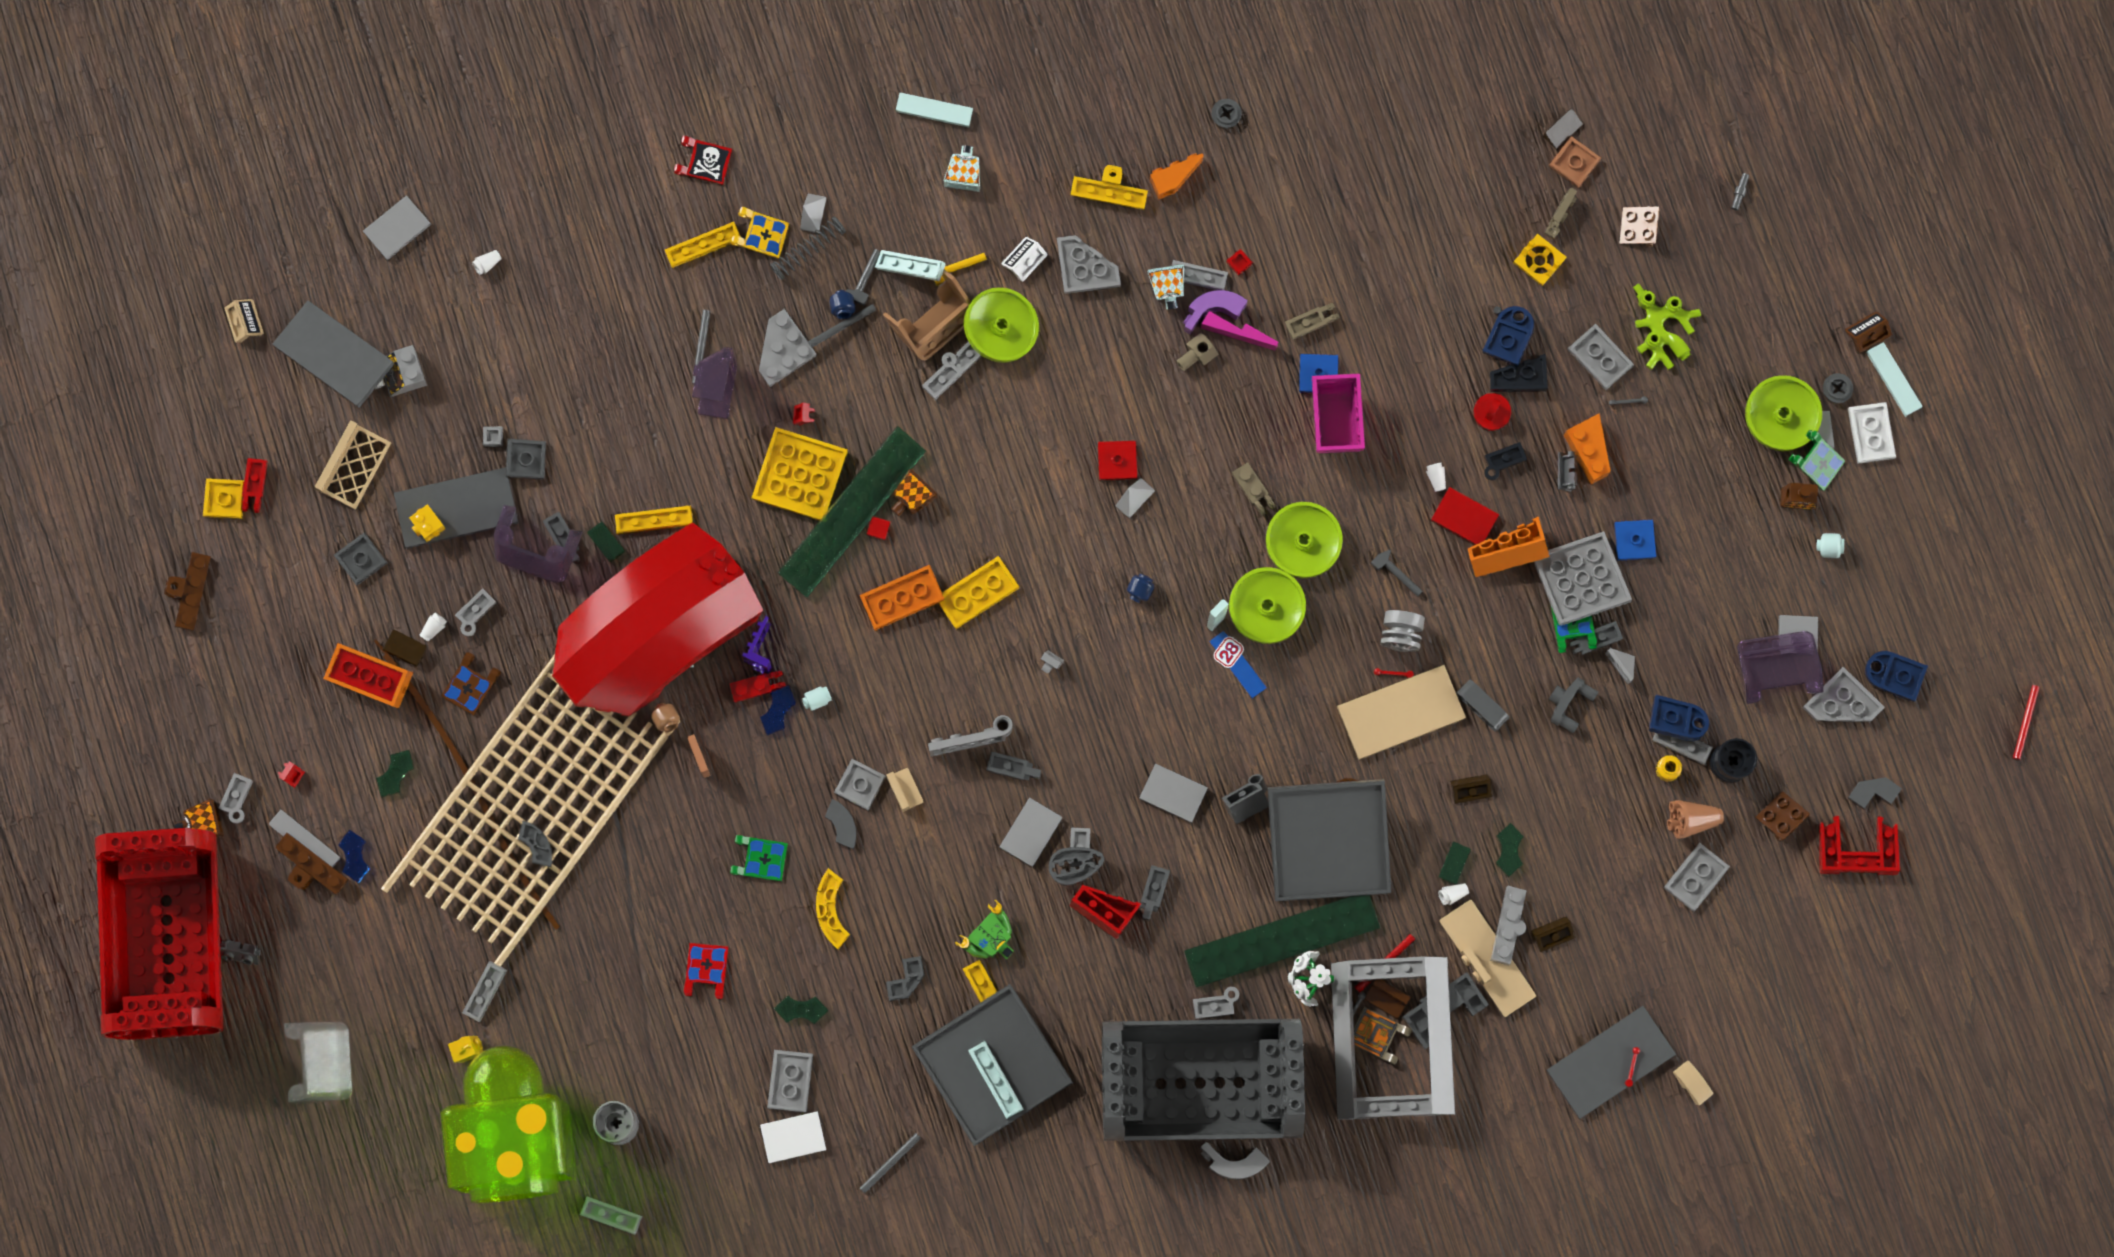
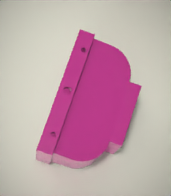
M1360 374L1312 376L1316 453L1360 452L1364 450Z

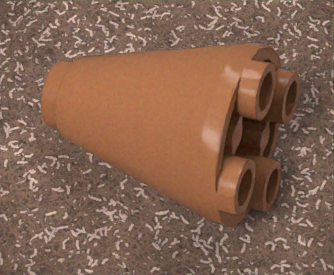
M1682 800L1669 803L1670 819L1667 820L1668 830L1673 831V834L1678 839H1683L1716 827L1724 821L1723 811L1717 807Z

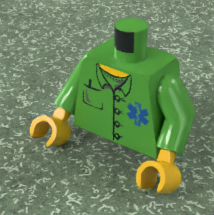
M994 900L997 903L995 908L988 904V908L992 912L968 938L959 935L963 938V942L961 944L955 942V945L963 948L973 957L993 958L999 952L1007 960L1014 952L1007 945L1011 939L1012 929L1009 918L1003 911L1001 904Z

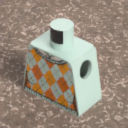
M964 145L962 146L961 155H952L944 178V187L980 191L979 157L972 156L973 147Z
M1184 264L1148 269V275L1156 299H1165L1166 309L1178 308L1176 297L1184 295Z

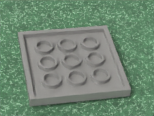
M1604 531L1548 550L1550 557L1534 561L1559 626L1632 601Z

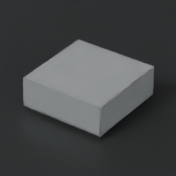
M483 427V446L503 447V427Z

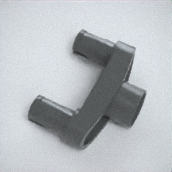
M1579 677L1567 690L1557 685L1548 699L1556 704L1551 722L1557 726L1559 724L1571 733L1575 732L1579 723L1567 717L1564 711L1575 693H1580L1592 702L1598 694V691L1585 684V681Z

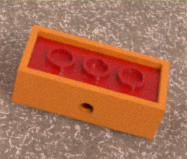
M337 643L323 679L399 708L413 672Z

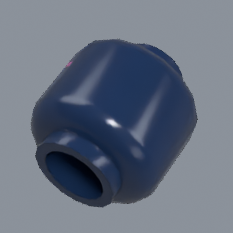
M838 290L830 297V309L833 316L842 320L850 318L855 312L854 297L851 293L845 290Z
M1142 573L1134 575L1127 587V592L1131 594L1129 598L1138 603L1141 600L1148 601L1155 588L1154 583H1152L1153 579Z

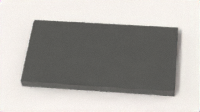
M310 301L304 304L272 344L358 408H360L395 364Z
M506 467L395 492L394 497L405 548H413L518 524L509 477H505ZM427 504L445 527V530L439 536L434 537L426 542L422 535L419 537L412 529L414 524L409 519L418 509H422Z
M1641 1006L1546 1071L1578 1119H1581L1627 1088L1625 1081L1629 1076L1634 1047H1638L1640 1053L1637 1054L1632 1076L1633 1083L1675 1056L1676 1053L1644 1006Z

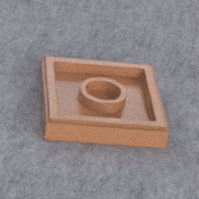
M1571 136L1548 167L1579 189L1600 162L1601 157Z
M695 735L688 736L687 739L704 778L711 776Z

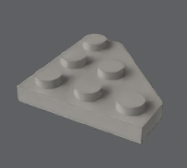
M1076 235L1057 238L1064 294L1121 287L1117 265L1113 262L1111 263L1098 251L1082 242Z
M785 309L768 320L759 373L769 387H771L817 356Z
M1842 667L1802 708L1815 721L1871 722L1885 707Z

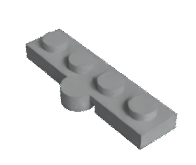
M969 341L956 355L950 352L945 353L942 356L943 366L922 385V388L936 400L982 356L973 349Z
M1512 886L1506 887L1490 961L1508 966L1511 964L1516 937L1521 936L1526 931L1525 923L1520 920L1526 890Z

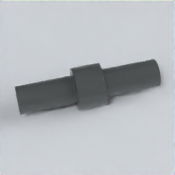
M1746 173L1742 174L1739 186H1736L1734 192L1735 198L1731 209L1735 211L1739 210L1742 198L1746 195V185L1749 179V175Z

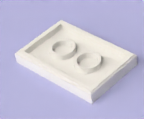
M1887 403L1849 407L1848 413L1857 464L1895 459L1896 454Z
M818 1111L760 1125L768 1163L826 1150Z

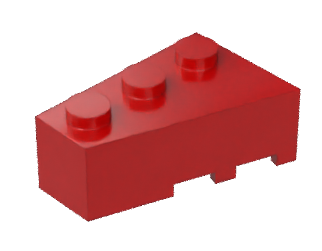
M1082 885L1069 906L1117 940L1139 910L1141 903L1131 902L1122 897H1116L1106 894L1104 891Z

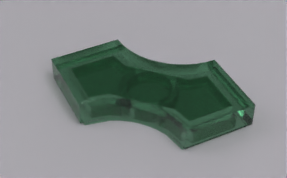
M410 750L391 754V763L388 770L376 778L382 798L401 793L400 784L403 777L409 771L415 769Z
M1512 823L1507 825L1496 836L1501 845V854L1495 864L1508 878L1523 865L1518 855V846L1524 836Z
M787 996L773 1008L786 1023L793 1019L803 1018L816 1024L829 1012L816 996L808 1001H796Z

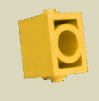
M428 504L422 509H418L415 514L409 517L414 524L412 527L413 531L418 537L422 535L426 542L439 536L445 530V527Z
M464 1036L448 1044L454 1063H464L484 1055L483 1046L478 1036Z

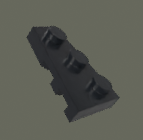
M1546 354L1532 360H1525L1518 366L1509 365L1491 371L1489 374L1490 392H1547Z

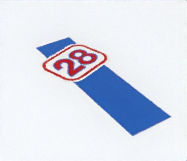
M1224 631L1209 641L1216 650L1214 652V659L1224 667L1231 669L1252 698L1267 688L1243 657L1244 647L1233 637H1228Z

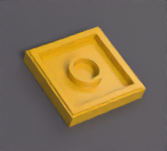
M206 479L203 517L242 519L244 480Z

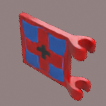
M690 943L684 985L685 996H692L693 983L715 984L716 999H723L728 946Z

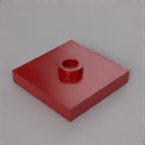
M1136 440L1098 442L1099 480L1137 479Z

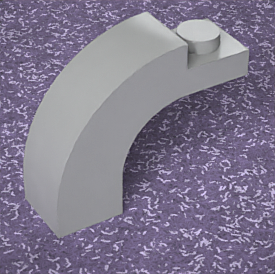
M1207 1142L1200 1148L1202 1150L1201 1155L1208 1162L1210 1160L1213 1161L1209 1169L1217 1175L1228 1179L1237 1180L1251 1177L1260 1172L1270 1162L1257 1147L1245 1159L1240 1161L1224 1159Z

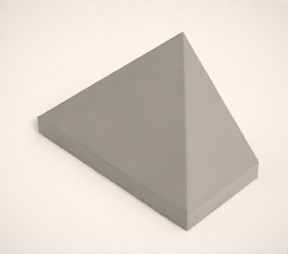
M814 194L807 195L803 205L800 230L815 233V230L820 231L826 197Z
M1140 478L1127 489L1115 506L1130 519L1155 490Z
M1610 648L1605 653L1625 682L1627 684L1631 683L1634 679L1635 656Z

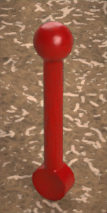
M1379 668L1374 670V674L1377 676L1380 674L1406 676L1407 678L1414 676L1413 671H1383Z
M1634 1047L1632 1050L1634 1053L1628 1079L1625 1081L1627 1087L1633 1085L1632 1076L1637 1054L1640 1053L1638 1047Z

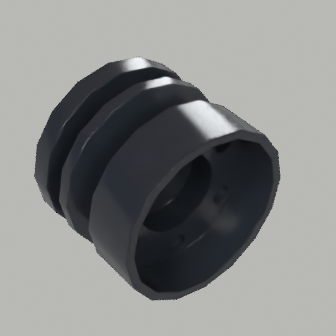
M1739 738L1727 740L1713 751L1710 758L1712 773L1717 779L1726 783L1739 782L1752 773L1757 765L1756 750L1749 742ZM1731 759L1734 761L1733 765H1729Z

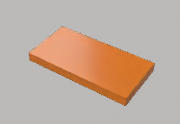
M930 565L860 595L875 631L945 600Z

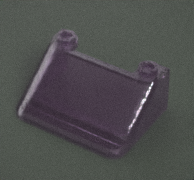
M1801 631L1741 641L1737 645L1747 704L1760 701L1762 697L1761 690L1805 684L1808 693L1824 692L1822 667L1812 633Z

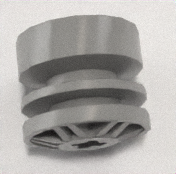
M1386 611L1383 625L1391 630L1382 631V636L1385 638H1381L1380 645L1400 652L1419 651L1421 645L1417 642H1421L1422 637L1414 632L1423 631L1425 617L1407 611Z
M609 1101L602 1104L596 1110L593 1116V1127L601 1139L613 1145H623L630 1142L636 1136L639 1129V1120L637 1114L626 1104L619 1101ZM617 1119L622 1122L619 1128L613 1126V1124H616Z

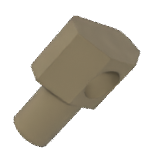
M1200 333L1186 344L1190 351L1176 362L1181 370L1185 371L1197 361L1204 366L1219 354L1209 339ZM1199 346H1205L1208 350L1204 353H1201L1198 351L1197 348Z

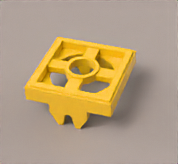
M1537 234L1524 247L1513 263L1543 286L1567 257ZM1538 246L1546 248L1543 253L1537 254L1531 249ZM1550 253L1554 257L1553 266L1547 263V256ZM1526 255L1532 258V266L1528 268L1526 263ZM1542 256L1545 259V263L1541 266L1537 265L1534 261L1535 257ZM1537 268H1544L1548 272L1539 274L1534 271Z

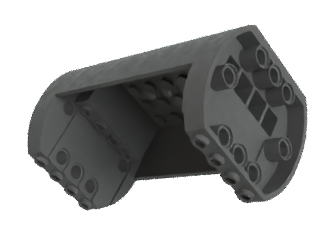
M1300 1018L1102 1021L1104 1141L1302 1138L1305 1123L1303 1031ZM1241 1077L1245 1082L1244 1087L1236 1088L1233 1083L1234 1079ZM1178 1078L1184 1079L1186 1081L1185 1088H1176L1175 1081ZM1197 1078L1205 1080L1206 1085L1204 1088H1196L1194 1082ZM1216 1078L1224 1079L1225 1086L1223 1088L1215 1087L1214 1080ZM1157 1079H1164L1167 1086L1164 1089H1158L1155 1085Z

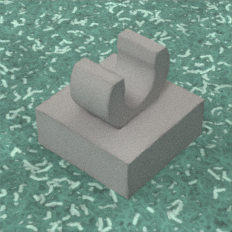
M1047 650L1041 657L1046 662L1041 670L1049 673L1053 667L1058 669L1064 660Z

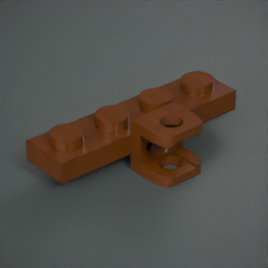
M191 552L186 578L171 576L167 579L164 594L170 598L180 600L174 627L194 631L211 556ZM171 585H175L177 589L173 590Z
M286 833L275 847L296 864L288 876V881L298 889L305 890L316 879L337 895L349 880L289 833ZM301 876L302 880L298 882V878Z

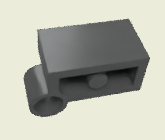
M1260 774L1252 775L1248 779V784L1222 798L1230 817L1236 824L1269 807V802L1265 795L1267 786Z

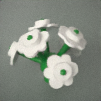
M1308 951L1302 956H1298L1291 973L1288 975V982L1291 984L1295 995L1302 999L1301 1002L1309 1007L1318 1006L1317 1000L1312 998L1317 988L1334 982V975H1330L1329 969H1325L1321 964L1316 966L1314 963L1320 955L1319 951ZM1308 969L1311 976H1297V973ZM1301 981H1310V984L1306 985Z

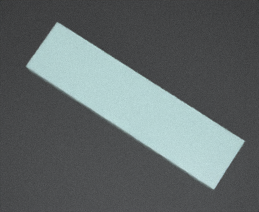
M900 93L896 112L969 128L973 108Z
M881 250L875 268L882 271L940 281L946 264L943 261Z
M1884 342L1866 352L1904 416L1906 417L1922 408L1923 406Z
M1221 600L1210 611L1207 628L1211 631L1225 619L1229 605L1225 600Z
M984 1041L968 1050L1006 1119L1024 1110L987 1043Z

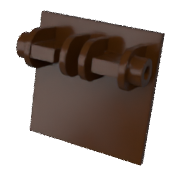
M1782 791L1755 818L1771 830L1778 841L1785 840L1810 813Z

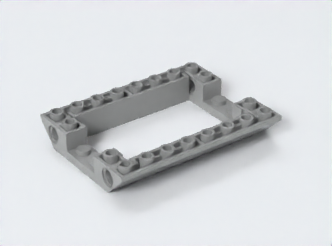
M1407 957L1332 963L1331 975H1334L1332 998L1338 1120L1412 1115H1455L1448 958ZM1421 977H1426L1431 1094L1357 1098L1352 982L1350 981L1368 982L1376 979H1421Z

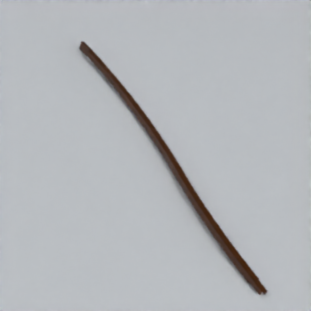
M375 639L374 642L385 654L383 658L388 663L398 666L391 656L383 651V647ZM410 682L407 688L439 732L465 776L468 768L431 709ZM472 778L470 782L476 785L474 779ZM481 796L478 802L484 814H486L489 808ZM491 814V816L489 817V819H490L491 821H493L494 823H496L495 820H494V818H493V816H492V814ZM500 834L498 841L505 852L508 849V845L503 835ZM511 852L508 857L517 862L514 855ZM520 872L518 876L527 888L530 882L526 875ZM532 888L530 895L539 902L540 897ZM545 906L542 912L555 930H557L560 926Z

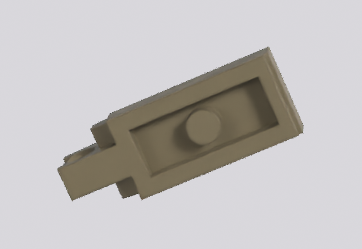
M1570 188L1565 193L1544 232L1546 236L1554 239L1560 232L1559 223L1565 221L1568 215L1566 213L1567 208L1572 207L1577 199L1575 197L1577 192L1575 189Z

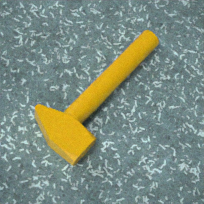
M985 253L945 266L944 269L951 273L987 259ZM942 276L940 281L934 280L936 286H939L945 281Z

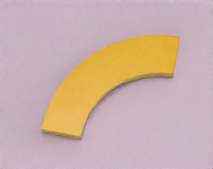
M828 868L817 890L816 913L824 935L839 950L850 936L837 917L835 905L837 892L844 880Z

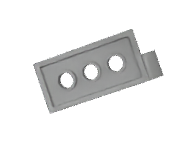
M1000 715L995 718L993 727L984 729V732L965 736L954 734L950 736L951 739L943 740V738L932 739V743H928L930 757L1006 741V737L1012 732V721L1008 716ZM1000 722H1006L1008 728L1001 731L997 725Z

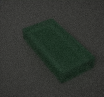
M602 521L587 532L610 563L625 553L623 547Z
M1453 841L1438 878L1456 885L1471 849Z

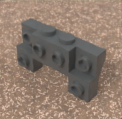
M1468 972L1449 984L1450 1013L1463 1004L1470 1015L1474 1016L1489 1005ZM1427 995L1419 1000L1421 1002L1419 1006L1403 1016V1019L1413 1031V1035L1424 1050L1429 1047Z

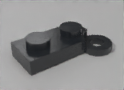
M1518 442L1485 455L1484 458L1488 467H1486L1484 475L1486 479L1493 481L1499 477V471L1527 461L1521 443ZM1489 470H1494V471H1495V475H1494V476H1490V475L1488 474V471H1489Z

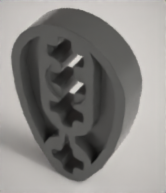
M1063 848L1056 851L1050 858L1049 873L1052 879L1060 885H1074L1095 874L1103 865L1104 856L1101 852L1091 848ZM1092 855H1096V857L1101 858V860L1098 861V865H1095L1094 862L1087 861H1090L1092 859ZM1075 859L1078 862H1082L1078 870L1075 867H1071L1070 872H1066L1063 869L1061 874L1052 871L1056 864L1059 867H1063L1064 862H1068L1071 865Z

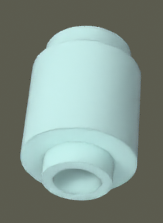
M820 686L804 693V698H802L805 708H809L810 711L825 706L829 701H832L826 686L823 688Z

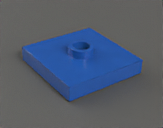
M1300 354L1299 392L1313 393L1312 376L1338 375V355Z
M1653 520L1614 523L1617 561L1656 558Z

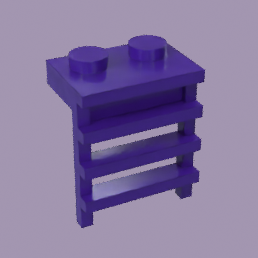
M765 616L763 622H758L759 630L757 633L753 632L752 634L754 641L747 644L748 653L743 652L742 654L744 662L751 665L753 670L761 674L764 672L769 673L772 668L769 659L757 654L771 626L768 623L769 617Z

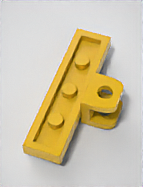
M1107 165L1103 172L1102 181L1074 176L1070 196L1144 210L1148 190L1122 186L1121 167ZM1110 173H1115L1116 176L1111 177Z

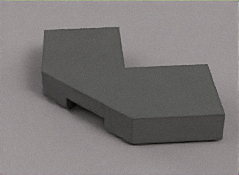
M1886 777L1861 781L1857 783L1848 799L1862 809H1865L1875 794L1891 805L1902 788Z
M921 956L902 959L905 979L886 982L889 1001L909 998L925 976Z

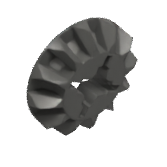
M1222 99L1214 104L1211 115L1213 121L1219 127L1227 129L1234 127L1240 121L1242 112L1239 104L1234 100ZM1223 109L1227 112H1231L1230 119L1226 116L1221 117L1223 115Z
M1840 373L1828 376L1822 386L1823 394L1827 397L1828 401H1832L1835 404L1844 403L1853 393L1851 380L1846 375ZM1842 383L1840 389L1842 393L1838 391L1837 393L1833 394L1835 389L1833 385L1838 386Z

